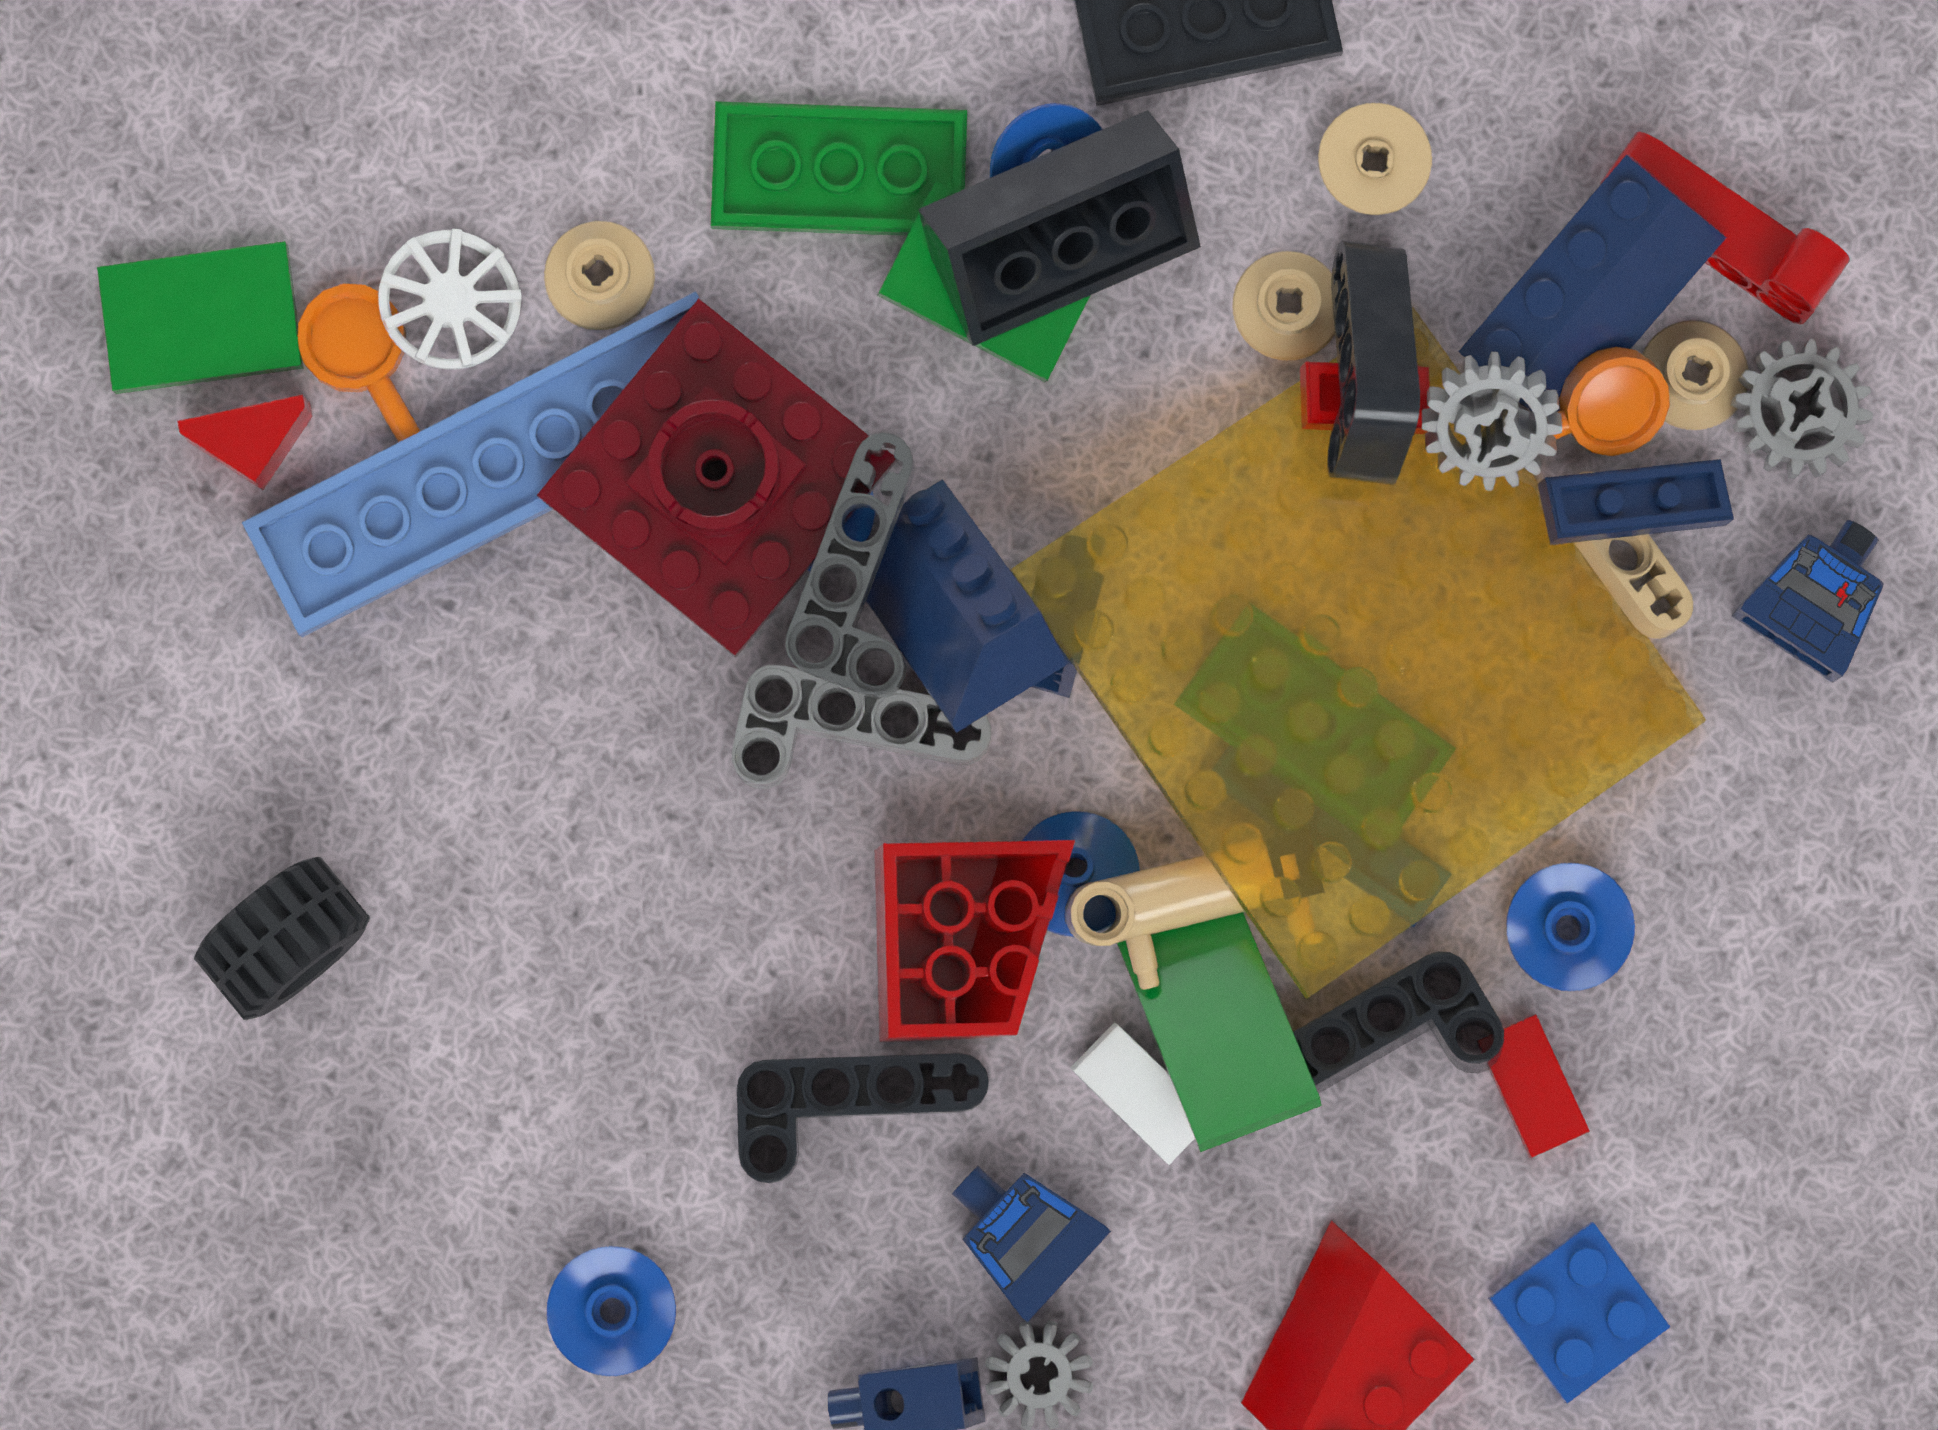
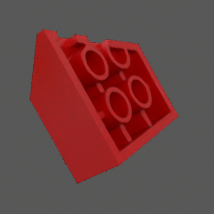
M1075 840L883 843L874 850L880 1042L947 1041L1016 1036L1018 1034L1039 964L1041 948L1049 922L1053 917L1059 897L1058 891L1066 865L1070 860Z
M1331 1220L1241 1404L1267 1430H1406L1475 1359L1374 1258Z

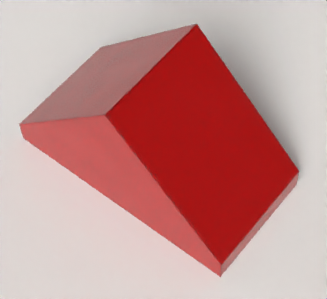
M302 394L179 420L177 423L179 433L190 444L261 490H264L313 415L310 403Z

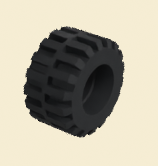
M321 857L310 858L295 863L283 870L233 908L204 937L194 956V960L243 1020L261 1017L298 994L336 963L363 935L370 916Z

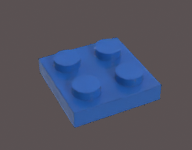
M1594 1222L1587 1224L1488 1298L1564 1403L1572 1401L1671 1327Z

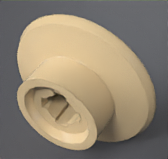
M1366 103L1344 111L1332 121L1322 137L1319 146L1318 163L1322 180L1328 191L1337 201L1359 213L1382 215L1406 207L1422 192L1430 176L1432 152L1425 131L1410 114L1389 104ZM1364 152L1384 154L1386 157L1384 172L1365 171L1362 168Z
M593 221L570 229L557 240L547 257L544 281L547 295L554 308L562 317L574 325L585 329L608 330L628 323L643 310L653 291L655 270L653 259L647 246L634 232L613 222ZM597 260H602L611 269L613 274L601 282V285L595 286L586 277L584 272L596 264Z
M1293 251L1268 254L1251 264L1240 277L1234 290L1232 302L1234 321L1243 339L1259 353L1278 360L1303 359L1323 349L1335 335L1331 271L1317 259ZM1280 292L1282 294L1297 293L1301 297L1300 313L1296 315L1295 313L1284 312L1281 314L1278 312L1277 294Z
M1694 320L1672 324L1658 332L1649 341L1642 353L1660 370L1669 386L1670 406L1664 422L1674 427L1686 430H1703L1717 426L1736 412L1737 408L1731 406L1733 397L1736 394L1747 392V388L1739 382L1741 374L1745 370H1749L1745 354L1737 341L1728 332L1714 324ZM1689 360L1701 366L1705 365L1708 368L1703 385L1699 386L1698 383L1684 379L1683 372Z

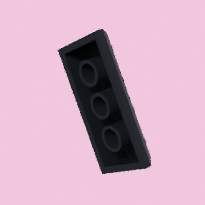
M1148 110L918 209L931 259L972 346L1201 247L1180 150Z

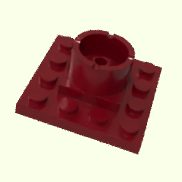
M698 298L539 491L537 497L736 658L814 563L855 453L862 441L868 438L869 435ZM886 449L882 457L871 455L868 463L876 471L872 488L869 490L859 483L855 493L870 495L896 463L892 453ZM720 462L727 467L726 475L721 480L710 481L704 477V470L710 463ZM854 509L852 512L848 514V516L845 519L844 525L857 511V509Z

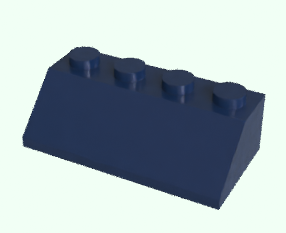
M1626 155L1458 352L1464 357L1471 355L1479 367L1488 366L1491 352H1498L1501 366L1508 368L1518 356L1524 358L1525 375L1528 377L1532 373L1542 370L1546 375V389L1544 391L1556 390L1559 398L1565 379L1580 361L1599 350L1613 347L1631 349L1727 237L1633 157ZM1520 398L1519 403L1532 412L1529 405Z
M943 479L927 489L916 492L903 503L866 603L957 733L1068 665V662L1038 607Z

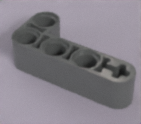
M884 432L873 434L866 438L855 453L789 626L785 642L788 657L800 670L814 677L873 698L887 697L899 690L905 680L907 670L905 659L894 644L884 638L856 628L915 470L913 455L905 441L894 434ZM886 448L895 450L894 458L902 466L898 474L888 472L880 488L882 495L892 496L888 506L872 495L855 493L859 483L871 490L876 477V471L868 463L871 455L882 457ZM861 507L872 509L879 515L880 526L876 535L864 542L853 541L846 536L844 530V523L848 514L854 509ZM834 568H847L856 576V591L846 601L839 603L829 601L822 593V579L827 572ZM816 627L824 628L833 637L834 647L832 653L826 660L819 663H810L803 660L798 649L801 636L809 629ZM875 650L885 651L890 654L895 665L894 674L890 680L879 686H871L864 683L858 671L859 662L863 656Z

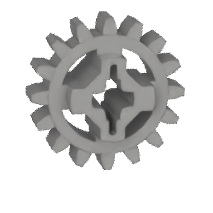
M1809 339L1804 344L1801 353L1796 354L1794 347L1787 340L1778 346V360H1775L1766 351H1763L1756 357L1755 362L1761 374L1750 370H1745L1741 374L1739 382L1750 391L1749 393L1736 394L1732 399L1731 406L1746 411V416L1738 420L1733 425L1734 432L1750 431L1753 439L1744 449L1747 455L1755 453L1760 449L1768 454L1764 461L1763 469L1769 472L1782 461L1787 463L1788 478L1795 479L1799 476L1803 465L1808 464L1811 473L1817 478L1826 472V458H1829L1838 467H1841L1849 460L1847 451L1843 447L1844 444L1849 447L1859 448L1864 443L1866 438L1860 431L1855 429V425L1867 424L1873 418V412L1858 406V402L1866 398L1871 393L1870 386L1854 387L1851 379L1860 369L1857 363L1849 365L1844 369L1836 364L1841 349L1835 346L1822 357L1817 355L1816 340ZM1791 369L1810 370L1805 379L1793 382L1783 377L1779 379L1774 377L1781 372ZM1831 384L1840 396L1843 412L1834 407L1829 390ZM1814 387V392L1809 399L1811 403L1808 408L1811 415L1790 431V426L1795 419L1793 415L1796 410V406L1793 403ZM1761 406L1771 411L1775 426L1773 435L1769 432L1763 421ZM1813 435L1822 441L1825 439L1830 441L1826 445L1815 449L1801 450L1794 448L1800 439Z
M1491 352L1488 366L1479 367L1476 360L1469 355L1465 357L1464 373L1459 375L1454 370L1446 367L1442 371V385L1444 389L1429 387L1427 391V405L1430 408L1422 410V429L1429 431L1425 434V448L1427 453L1440 452L1438 454V469L1442 473L1453 469L1455 466L1459 467V483L1466 486L1473 479L1474 475L1483 477L1485 490L1492 491L1496 477L1505 476L1507 482L1512 487L1519 486V470L1525 468L1536 476L1541 472V458L1539 454L1555 456L1557 447L1556 437L1553 435L1562 433L1561 413L1555 412L1559 409L1558 393L1556 390L1544 391L1546 389V375L1542 370L1536 371L1528 377L1525 375L1524 358L1518 356L1508 368L1501 366L1498 352ZM1520 398L1532 409L1535 421L1529 419V411L1518 407ZM1449 422L1454 424L1455 432L1466 437L1463 445L1453 435L1448 424Z

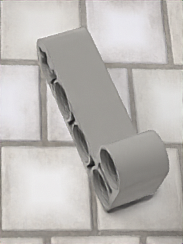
M766 665L757 669L749 677L746 684L732 748V763L739 778L746 785L755 789L773 788L787 777L792 764L797 735L801 733L953 765H970L979 761L987 753L991 743V725L986 715L971 724L972 731L980 734L981 737L979 741H968L965 750L954 749L953 737L935 732V745H924L922 743L928 732L929 710L940 712L937 718V726L953 728L930 695L899 689L887 697H867L809 675L797 668L783 665ZM772 680L785 682L793 690V698L790 705L785 710L777 713L765 711L757 704L759 689L765 683ZM866 683L867 685L879 686L876 684ZM843 693L854 701L856 710L853 717L847 723L831 725L820 717L819 707L828 695ZM906 706L916 713L918 725L910 736L894 738L883 730L882 718L890 708ZM759 742L772 744L780 752V760L777 767L766 775L750 773L744 766L746 751L752 745Z

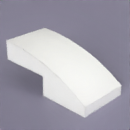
M1115 1022L1070 1067L1168 1165L1195 1139L1169 1074Z

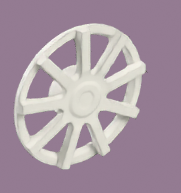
M461 229L429 232L408 240L389 260L382 274L378 292L381 319L394 343L416 361L439 369L456 370L473 367L497 354L509 341L515 330L520 315L522 299L517 278L510 264L505 259V254L498 247H493L490 243L475 235L462 232ZM439 243H450L448 266L445 273H440L424 251V247ZM461 245L475 249L487 257L466 276H461L458 271ZM410 255H413L428 276L429 281L427 284H422L396 276L395 273L400 265ZM496 266L503 276L507 290L476 291L474 288L475 283ZM390 288L419 295L423 302L392 316L389 304ZM480 303H509L508 315L503 329L478 312L476 306ZM427 315L432 323L419 349H417L403 337L397 327ZM466 321L473 322L494 338V341L488 347L474 355L470 353L463 327ZM442 327L452 328L459 358L445 359L429 355Z

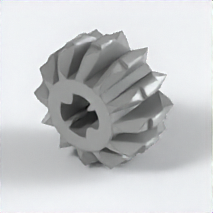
M1048 1320L1044 1326L1042 1342H1034L1033 1328L1029 1321H1024L1019 1324L1020 1333L1025 1341V1345L1018 1348L1006 1334H1001L997 1338L999 1345L1012 1355L1009 1362L997 1357L989 1356L986 1358L985 1366L987 1368L1007 1372V1379L995 1380L986 1384V1392L988 1395H995L1010 1389L1013 1395L1001 1404L998 1412L1002 1417H1007L1020 1402L1026 1405L1021 1418L1022 1428L1030 1430L1034 1424L1036 1408H1044L1045 1422L1048 1428L1055 1429L1059 1426V1421L1053 1405L1060 1402L1067 1412L1073 1416H1077L1081 1412L1078 1403L1066 1394L1069 1388L1081 1393L1092 1392V1382L1085 1379L1072 1378V1371L1086 1369L1092 1366L1093 1361L1090 1355H1081L1069 1361L1065 1355L1075 1348L1080 1341L1076 1333L1073 1332L1066 1336L1057 1348L1052 1345L1057 1332L1056 1322ZM1043 1356L1045 1357L1043 1361L1045 1366L1052 1361L1057 1367L1058 1375L1049 1379L1048 1385L1050 1390L1044 1393H1034L1035 1386L1033 1384L1026 1389L1020 1379V1374L1029 1371L1030 1365L1028 1360L1033 1357Z

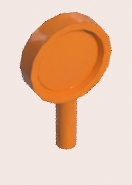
M344 283L323 290L308 303L298 323L299 351L305 366L321 383L337 391L363 392L368 390L398 443L420 432V428L390 379V376L396 372L405 353L394 343L384 327L378 305L379 291L362 284ZM389 301L392 316L398 314L397 308ZM404 325L397 327L400 333L406 339V330L404 328Z
M1613 347L1596 351L1580 361L1565 379L1559 397L1560 411H1558L1562 417V433L1553 436L1559 439L1571 434L1580 445L1595 454L1616 456L1633 452L1649 442L1664 424L1670 406L1669 386L1655 364L1637 350Z

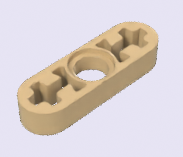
M1587 471V472H1581V473H1579V474H1583V473H1593V472ZM1649 534L1574 542L1633 626L1641 634L1654 639L1666 638L1689 621L1693 612L1692 595ZM1623 540L1634 548L1638 558L1635 570L1627 571L1620 569L1612 562L1609 555L1611 541ZM1649 572L1653 579L1645 583L1638 590H1635L1632 584ZM1664 597L1669 602L1671 608L1666 613L1656 616L1650 606L1655 601L1661 600Z

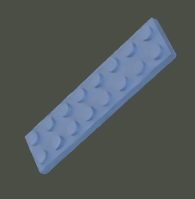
M697 292L689 294L243 521L242 524L298 635L304 637L551 511L552 509L541 501L537 494L699 298Z

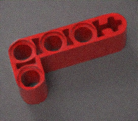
M1638 131L1635 133L1600 182L1601 185L1626 155L1633 157L1727 237L1705 263L1783 318L1799 325L1804 324L1815 312L1850 262L1848 254L1830 238L1810 228H1802L1796 235L1665 143L1644 132Z

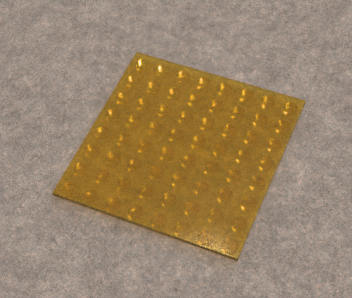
M1412 307L1417 365L1429 367L1430 387L1444 389L1442 385V371L1446 367L1454 370L1459 375L1461 373L1418 312ZM1337 357L1334 358V359H1332V360L1329 361V362H1331V363H1338V362H1337ZM1299 381L1010 569V571L1040 610L1056 642L1307 999L1707 720L1649 638L1641 634L1633 626L1574 543L1550 545L1537 485L1538 482L1532 473L1525 468L1519 470V486L1512 487L1507 482L1505 476L1496 477L1492 491L1485 490L1483 477L1474 475L1473 479L1464 486L1459 483V467L1455 466L1453 469L1442 473L1438 469V454L1440 452L1427 453L1425 434H1414L1400 475L1394 485L1332 478L1328 475L1327 470L1328 445L1332 430L1302 429ZM1449 422L1448 424L1453 435L1463 445L1466 437L1455 432L1454 424Z

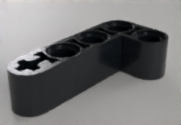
M1342 240L1336 249L1331 277L1341 405L1328 445V475L1332 478L1394 485L1400 475L1413 439L1420 410V385L1406 250L1403 248Z
M1442 951L1426 955L1293 1031L1309 1072L1313 1076L1312 1079L1318 1093L1429 1030L1433 1032L1450 1062L1457 1069L1466 1073L1478 1074L1489 1070L1498 1061L1504 1043L1502 1023L1467 964L1459 956L1451 952ZM1436 971H1447L1458 980L1460 989L1449 999H1436L1425 991L1423 985L1425 978ZM1383 1002L1392 1003L1400 1008L1405 1019L1396 1030L1390 1032L1380 1031L1369 1023L1367 1016L1370 1010L1375 1005ZM1472 1025L1486 1029L1493 1040L1491 1048L1480 1055H1470L1464 1052L1456 1041L1458 1033L1463 1028ZM1334 1034L1344 1039L1349 1051L1340 1062L1334 1064L1323 1063L1313 1055L1312 1046L1314 1042L1321 1036Z
M962 1053L771 1059L753 1062L744 1069L737 1084L738 1155L741 1167L748 1176L758 1182L771 1184L783 1181L790 1176L797 1166L799 1156L798 1118L939 1114L971 1111L980 1105L987 1095L989 1084L987 1071L978 1059ZM920 1065H935L932 1078L951 1077L953 1066L964 1065L966 1066L968 1076L978 1077L979 1086L978 1088L968 1090L967 1100L954 1101L952 1090L936 1089L932 1090L936 1102L934 1104H921L925 1084ZM892 1067H900L907 1070L912 1075L915 1084L910 1098L898 1104L886 1102L880 1097L877 1090L878 1078L882 1072ZM825 1070H839L849 1080V1094L839 1105H823L814 1096V1081ZM769 1071L777 1073L783 1079L785 1093L780 1103L766 1109L756 1106L750 1099L749 1086L756 1075ZM776 1136L786 1146V1162L776 1172L763 1173L752 1163V1147L761 1137Z

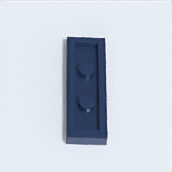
M1721 459L1545 477L1537 484L1550 545L1721 527L1734 520Z

